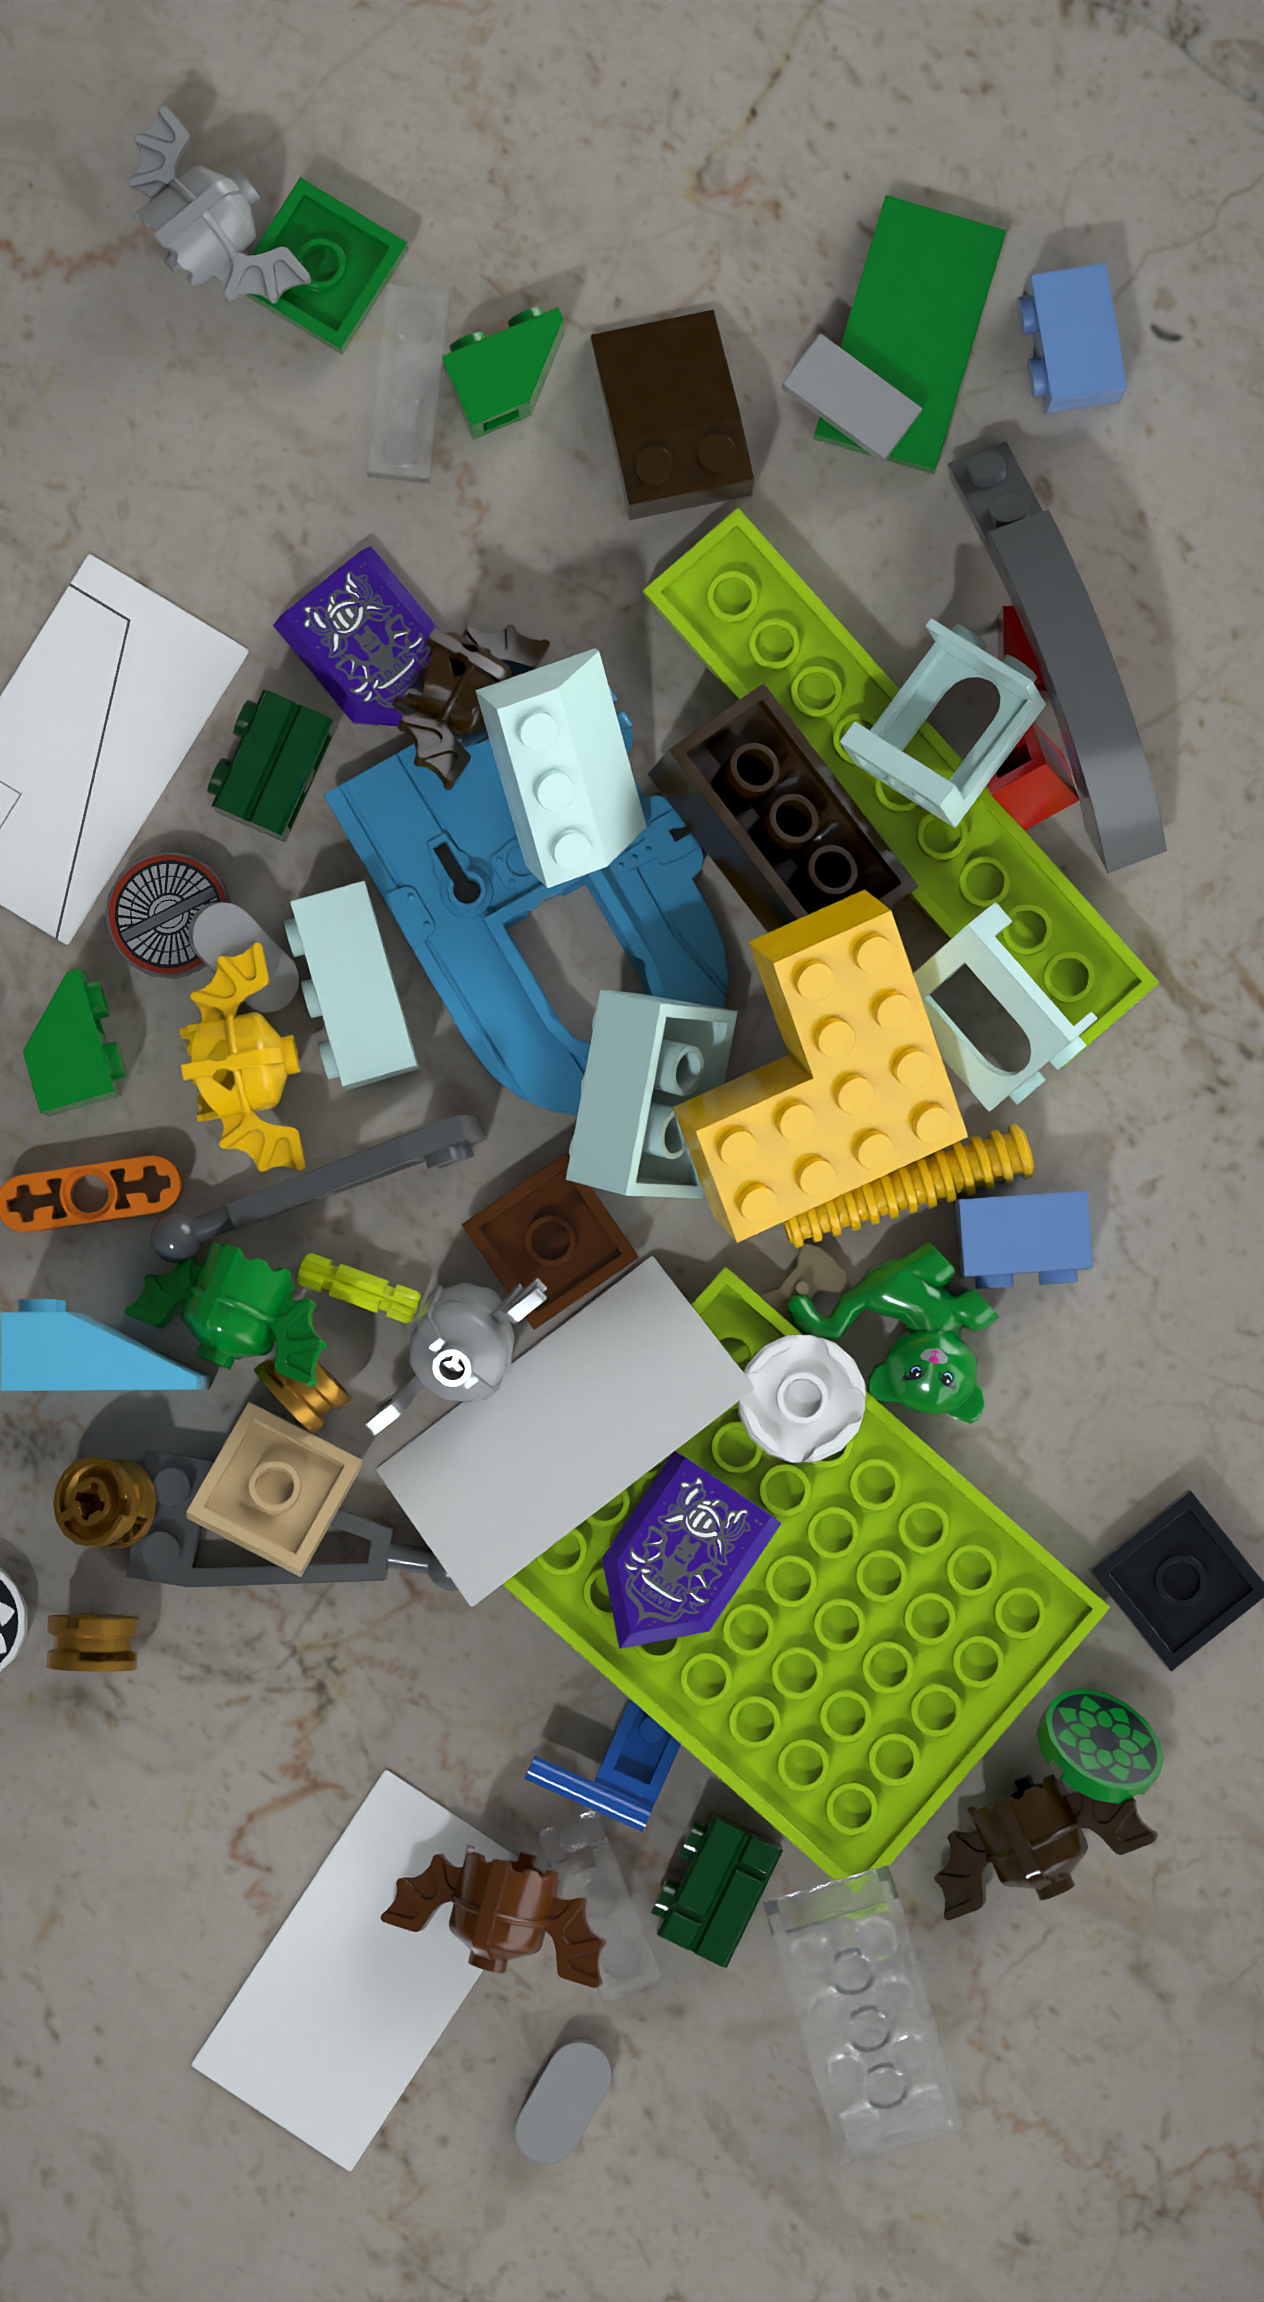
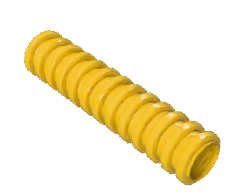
M1018 1124L1008 1126V1133L1001 1134L998 1129L989 1132L988 1139L982 1140L979 1135L972 1136L968 1145L963 1146L958 1141L951 1144V1150H938L932 1153L931 1156L923 1157L784 1221L783 1225L789 1243H793L795 1248H799L804 1245L803 1240L812 1237L814 1242H819L823 1240L822 1234L830 1231L833 1237L842 1234L841 1228L850 1226L852 1231L861 1229L860 1222L869 1220L871 1225H876L880 1223V1216L888 1214L892 1220L899 1218V1211L907 1209L910 1214L918 1212V1205L924 1203L927 1204L928 1208L936 1207L938 1205L937 1199L945 1197L949 1203L957 1200V1193L964 1192L969 1197L976 1194L977 1187L983 1186L986 1191L995 1189V1182L1002 1180L1004 1185L1014 1183V1176L1021 1175L1024 1180L1032 1178L1033 1171L1035 1170L1032 1152L1025 1132L1022 1128H1019Z

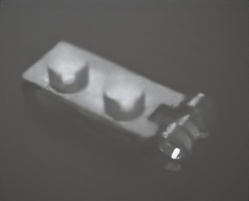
M592 1810L579 1815L580 1822L559 1831H557L555 1826L537 1832V1837L549 1869L558 1872L557 1878L560 1880L558 1891L561 1898L566 1900L578 1897L586 1898L585 1915L587 1923L595 1934L606 1940V1946L599 1958V1970L603 1984L597 1987L601 2000L605 2004L663 1980V1975L611 1847L601 1817L598 1812ZM590 1847L596 1864L573 1873L567 1855Z

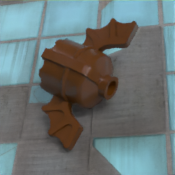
M467 1845L463 1867L453 1865L442 1853L433 1856L430 1866L421 1875L397 1879L396 1897L391 1906L381 1915V1921L412 1932H419L427 1927L438 1909L445 1903L452 1901L454 1904L449 1920V1928L471 1950L468 1959L470 1965L491 1972L505 1973L508 1960L537 1953L542 1947L545 1932H547L554 1942L557 1972L561 1978L592 1988H597L603 1984L599 1970V1958L606 1946V1940L595 1934L587 1923L585 1915L586 1898L578 1897L566 1900L558 1897L557 1891L560 1880L557 1878L558 1872L546 1870L543 1873L534 1866L537 1856L521 1851L518 1861L493 1859L492 1862H486L484 1855L474 1852L475 1846Z

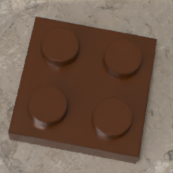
M567 1152L461 1224L508 1293L518 1284H521L523 1288L527 1287L537 1277L547 1287L543 1292L547 1297L546 1300L525 1316L533 1330H536L639 1259V1256L591 1186L566 1180L570 1159Z

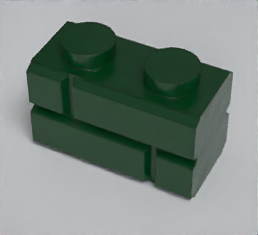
M264 689L257 703L247 700L238 715L233 730V735L241 738L231 761L222 757L211 776L207 789L208 793L215 795L211 806L222 816L251 827L277 840L286 842L337 728L334 720Z
M713 1811L706 1825L695 1820L679 1852L680 1856L688 1859L685 1869L678 1883L668 1878L665 1880L651 1910V1914L660 1918L656 1927L657 1935L721 1967L727 1968L783 1852L782 1845Z

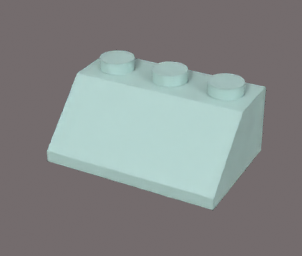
M594 648L475 690L525 866L547 888L607 867L647 826L599 651Z
M600 990L597 1009L592 1021L593 1033L586 1071L581 1081V1099L575 1132L569 1147L570 1159L566 1180L625 1196L703 1199L704 1191L673 1107L725 1083L738 1011L639 993Z

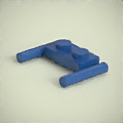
M629 1699L596 1773L594 1782L536 1755L524 1779L643 1832L681 1744Z

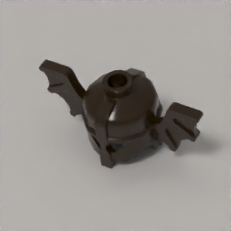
M511 624L507 625L502 631L495 633L480 632L473 626L468 625L462 636L451 631L445 634L434 628L425 643L431 647L429 652L431 658L428 668H422L418 675L419 685L416 688H408L402 697L396 696L392 703L394 710L403 714L398 724V729L406 732L415 743L416 755L413 762L414 765L417 767L423 766L433 771L443 782L444 788L451 790L466 770L471 759V755L464 747L479 744L489 739L475 690L512 678V671L523 674L535 670L550 646L548 640L529 639L518 633L515 626Z
M1030 1774L1014 1781L1018 1790L1010 1796L995 1801L993 1809H989L986 1806L975 1809L974 1805L967 1807L976 1830L971 1832L953 1830L948 1835L947 1839L951 1847L950 1860L946 1867L934 1877L935 1882L942 1888L945 1897L944 1918L945 1920H952L983 1907L986 1903V1866L991 1862L1003 1885L1035 1889L1039 1900H1046L1060 1895L1075 1886L1070 1873L1088 1850L1087 1840L1082 1828L1095 1832L1118 1855H1123L1154 1843L1158 1833L1142 1821L1137 1811V1802L1134 1798L1125 1800L1121 1804L1098 1801L1077 1791L1067 1793L1062 1780H1058L1054 1774L1045 1777L1043 1783L1034 1784Z

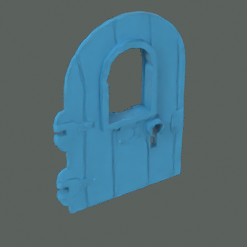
M609 686L612 701L615 704L619 700L611 686ZM619 711L616 715L628 754L634 739L631 727L634 725L625 711ZM489 739L479 744L464 747L471 755V759L466 770L451 790L444 788L443 782L433 771L423 766L417 767L414 765L413 762L416 755L414 743L323 794L469 1049L492 1078L520 1099L554 1113L578 1115L581 1099V1081L586 1071L591 1042L577 1039L561 1023L507 930L529 917L528 912L539 907L544 901L551 900L560 894L564 897L586 884L640 977L645 995L725 1008L728 971L724 942L708 905L693 881V878L701 871L703 864L702 846L692 833L676 842L674 841L670 832L676 828H683L685 823L665 797L656 795L645 798L635 782L647 828L607 867L547 888L525 866ZM444 843L447 844L466 881L474 884L479 889L480 897L475 902L465 904L455 898L454 882L450 879L436 855L435 848Z

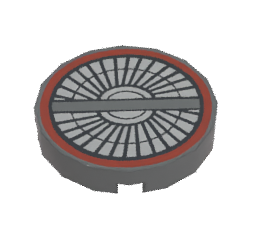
M162 851L139 858L119 874L108 894L105 921L112 944L128 964L151 977L179 979L199 972L205 966L207 967L195 954L189 942V926L193 916L207 904L213 902L232 904L226 885L208 864L189 854Z

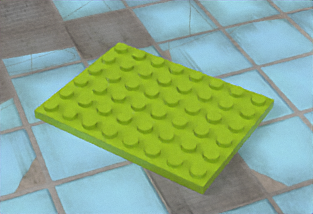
M726 1266L691 1305L743 1372L745 1366L765 1345L787 1335H803ZM866 1390L865 1410L858 1432L841 1451L817 1462L790 1463L768 1455L749 1438L738 1415L737 1402L675 1451L778 1520L781 1525L709 1632L622 1649L618 1647L611 1602L601 1558L671 1454L508 1579L502 1586L851 1897L859 1902L1111 1607Z

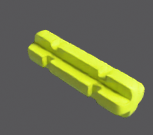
M307 1253L303 1258L297 1274V1282L301 1286L318 1292L326 1289L330 1291L329 1296L375 1313H378L379 1309L387 1312L386 1317L403 1323H411L414 1320L421 1302V1294L418 1291L397 1284L396 1288L388 1286V1280L341 1263L339 1267L333 1266V1260L314 1253Z

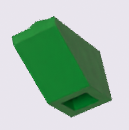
M542 307L525 310L508 321L509 328L488 337L485 336L483 331L463 336L449 346L450 353L441 356L444 373L473 440L532 415L564 336V319L559 307L545 313Z
M80 968L66 972L22 1051L39 1111L46 1116H53L121 1096L118 1080L127 1078L126 1066L118 1042L107 1043L100 1019L110 1017L107 999L100 980L89 982L88 975Z

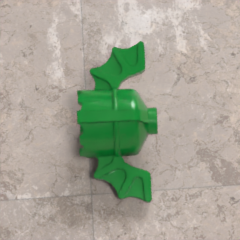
M212 1242L201 1266L193 1256L185 1262L178 1263L176 1267L165 1274H147L144 1278V1290L140 1297L131 1306L125 1308L126 1315L159 1329L165 1328L178 1311L182 1309L181 1319L200 1343L195 1355L228 1370H231L235 1359L267 1355L271 1352L276 1342L275 1371L288 1379L310 1387L317 1385L316 1363L320 1353L327 1348V1343L317 1336L312 1326V1313L316 1303L306 1297L301 1300H293L295 1285L291 1282V1271L279 1267L277 1270L270 1269L268 1262L259 1258L248 1260L244 1257L243 1250L229 1244H225L224 1248H222V1245Z

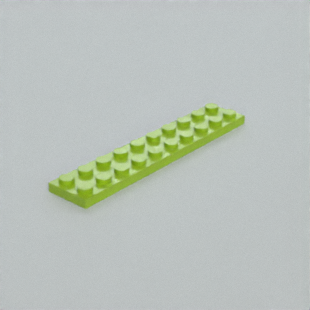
M739 508L734 510L643 590V596L736 701H739L765 683L919 887L910 893L909 897L948 941L996 902L1012 920L996 938L1067 1020L1075 1026L1090 1012L1098 1018L1079 1035L1087 1046L1160 983L1028 833L992 797L987 787L984 788L962 820L954 828L854 763L841 745V739L854 722L870 731L900 689ZM927 720L924 721L902 751L948 781L963 762ZM1076 1054L1071 1060H1069V1061H1068L1064 1066H1062L1061 1068L1065 1067V1066H1066L1070 1061H1072L1078 1054Z

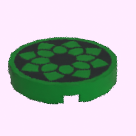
M1083 1688L1062 1692L1049 1703L1040 1718L1036 1731L1040 1753L1048 1765L1054 1760L1056 1765L1064 1771L1060 1778L1073 1790L1094 1800L1121 1804L1125 1800L1133 1799L1135 1795L1142 1794L1143 1796L1150 1790L1160 1775L1164 1757L1159 1738L1144 1717L1127 1703L1105 1692Z

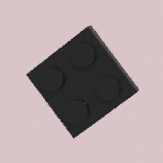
M1191 1490L1184 1492L1088 1569L1164 1666L1171 1672L1264 1598V1581Z

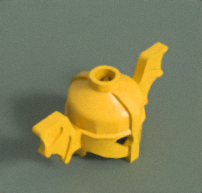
M256 942L243 954L234 957H218L217 971L213 980L205 988L191 993L190 998L200 1009L202 1021L201 1023L179 1028L181 1038L188 1039L186 1048L188 1055L191 1056V1063L181 1064L183 1080L192 1079L193 1085L197 1086L200 1091V1095L197 1096V1105L201 1111L196 1113L197 1122L221 1119L224 1129L219 1146L222 1149H237L247 1153L261 1172L282 1166L303 1171L306 1168L299 1131L293 1127L273 1125L262 1121L255 1113V1111L275 1107L281 1099L288 1075L301 1072L298 1051L293 1035L280 1037L264 1016L257 1012L236 1016L239 1005L249 996L265 988L270 982L264 948L262 944Z

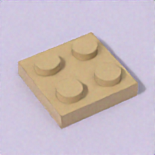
M248 1402L186 1511L187 1519L302 1577L361 1470L362 1459Z

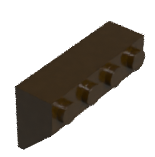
M765 683L670 748L647 774L767 933L863 890H866L891 909L919 887Z

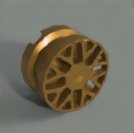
M276 1357L272 1361L269 1359L264 1360L253 1369L271 1393L313 1434L325 1424L323 1416L333 1408L341 1410L352 1399L338 1380L319 1363V1360L316 1363L317 1385L315 1387L304 1385L278 1374L275 1371Z
M94 1456L76 1460L63 1471L56 1485L53 1501L56 1522L64 1536L78 1545L89 1547L104 1546L116 1549L135 1545L147 1534L154 1520L157 1504L154 1483L144 1468L134 1461ZM137 1524H142L138 1532ZM128 1531H129L130 1537H131L130 1540H128V1537H127V1535H126V1533H127ZM119 1539L121 1543L115 1545L116 1540Z
M56 1614L48 1616L47 1632L54 1635L53 1649L47 1651L46 1668L82 1672L136 1670L137 1652L131 1650V1637L138 1634L139 1617L114 1614ZM80 1652L104 1653V1656L80 1655Z

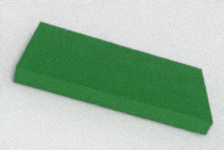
M885 195L840 348L922 408L921 414L886 461L934 474L1006 230ZM819 417L813 439L872 456Z

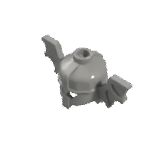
M160 106L154 123L148 130L134 136L135 143L139 149L140 162L137 171L128 179V184L132 190L140 191L150 199L148 204L132 216L136 221L141 220L146 227H154V238L164 249L168 248L170 255L164 259V262L175 274L181 268L189 271L186 279L192 287L199 284L203 286L213 277L217 278L222 284L224 297L228 302H232L241 295L256 294L263 296L271 303H277L283 292L289 288L309 284L311 282L309 273L286 247H279L263 254L251 256L241 253L255 240L256 229L251 206L260 200V196L238 169L225 176L199 165L192 167L177 180L175 172L179 160L190 143V136L166 106Z
M537 1277L525 1288L521 1284L515 1286L503 1302L499 1298L498 1293L489 1287H478L471 1283H459L449 1288H443L439 1285L428 1294L417 1319L411 1326L409 1362L414 1372H407L402 1377L404 1381L391 1396L375 1406L377 1413L364 1426L373 1436L399 1417L424 1387L442 1399L465 1402L477 1398L486 1400L499 1389L504 1376L511 1367L515 1338L511 1322L513 1324L517 1323L545 1301L547 1297L543 1292L547 1287ZM453 1356L452 1359L442 1360V1359H444L445 1357ZM459 1359L462 1360L464 1366L459 1362ZM448 1367H454V1369H455L457 1372L451 1371V1370H449V1369H447V1368H448Z

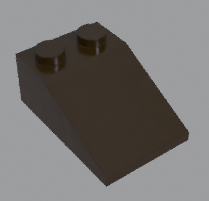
M714 309L591 334L593 352L629 520L752 495L754 485L753 470L742 418Z

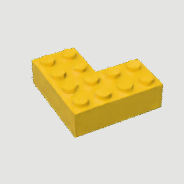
M866 890L860 891L748 942L788 1055L673 1107L712 1215L737 1243L968 1137L892 911Z

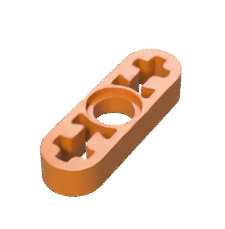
M155 1155L19 1175L9 1179L0 1189V1219L5 1225L15 1231L36 1233L160 1214L169 1211L179 1202L184 1189L183 1177L175 1164ZM150 1167H156L158 1175L170 1178V1188L161 1190L159 1202L151 1203V1198L146 1193L126 1194L130 1208L119 1210L121 1190L113 1174L115 1171L125 1170L123 1181L125 1183L145 1180L147 1177L146 1169ZM86 1176L99 1177L108 1188L106 1204L102 1209L94 1213L82 1212L73 1201V1189L76 1183ZM62 1179L60 1201L67 1213V1217L56 1219L57 1206L35 1209L33 1214L34 1220L26 1222L22 1213L12 1212L11 1201L21 1198L22 1187L29 1186L31 1194L36 1196L54 1195L55 1191L51 1181Z

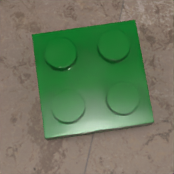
M300 177L251 255L263 254L279 247H286L309 273L311 282L307 285L303 284L289 288L283 292L277 303H271L263 296L256 294H246L245 296L343 355L409 250L408 243Z

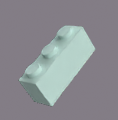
M365 881L290 901L295 918L284 920L285 930L293 956L305 955L312 979L302 981L301 986L311 1018L323 1016L329 1040L320 1042L318 1045L328 1079L340 1077L342 1087L350 1090L420 1070L370 892Z

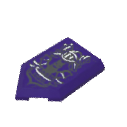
M371 546L358 552L284 612L273 624V627L353 724L398 727L403 714L394 710L392 703L396 696L402 697L408 688H416L419 685L418 675L422 668H428L431 658L429 656L431 647L425 644L426 640L434 628L440 630Z
M676 1451L671 1454L601 1558L619 1649L709 1632L781 1525L778 1520Z

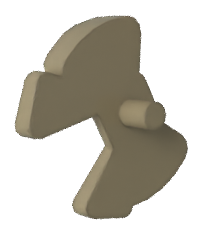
M804 1243L798 1250L796 1268L792 1270L780 1287L764 1292L759 1296L801 1334L805 1335L793 1324L787 1309L789 1299L796 1294L807 1295L811 1299L817 1290L843 1295L850 1290L846 1270L839 1268L836 1261L827 1252L813 1244Z

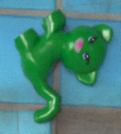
M928 1242L905 1258L890 1259L870 1268L858 1284L841 1295L831 1315L821 1317L807 1295L796 1294L789 1299L787 1309L793 1324L805 1335L821 1337L826 1340H840L856 1317L865 1309L897 1319L906 1325L908 1332L898 1337L888 1350L887 1359L876 1365L868 1378L867 1392L878 1402H899L908 1409L932 1415L947 1413L954 1419L970 1424L977 1421L982 1414L985 1403L982 1389L977 1383L978 1358L962 1340L960 1333L963 1327L970 1331L986 1329L999 1316L973 1288L959 1296H954L945 1284L953 1277L956 1270L931 1243Z

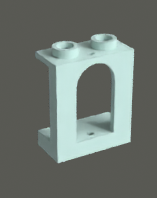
M931 618L926 624V628L935 641L931 649L869 731L857 722H854L840 743L857 766L956 828L1046 706V703L1034 684L1037 679L1036 674L1021 661L1010 655H1006L1000 661L984 651L987 645L969 629L956 624L952 630H949ZM974 677L991 681L999 691L1000 708L992 723L949 781L902 752L946 691L956 682Z
M996 902L966 925L913 973L941 1057L989 1112L1007 1096L1018 1105L1046 1080L1038 1070L1050 1061L1057 1071L1087 1046L1079 1035L1098 1019L1090 1012L1073 1026L998 941L996 936L1012 920ZM965 963L1022 1027L1029 1038L1031 1056L1029 1063L1024 1069L1017 1072H1006L995 1068L980 1054L930 996Z

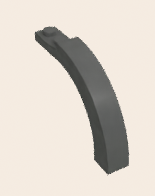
M1007 442L947 463L950 480L1004 584L1032 649L1070 761L1080 799L1084 828L1107 873L1167 851L1152 778L1121 678L1088 592L1049 509L1042 510Z

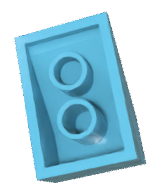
M19 1299L18 1312H1V1391L210 1389L209 1375L83 1313L66 1312V1300Z

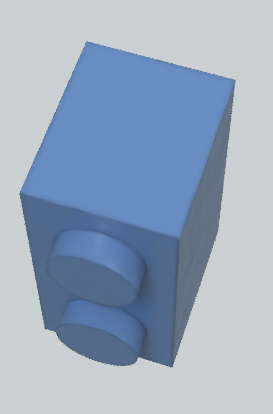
M1106 263L1031 275L1025 289V296L1017 297V312L1022 335L1032 334L1036 358H1029L1027 360L1032 396H1043L1045 414L1120 402L1127 389Z
M1088 1191L959 1199L954 1202L959 1277H975L976 1289L1014 1287L1013 1274L1039 1273V1285L1078 1282L1077 1270L1093 1268Z

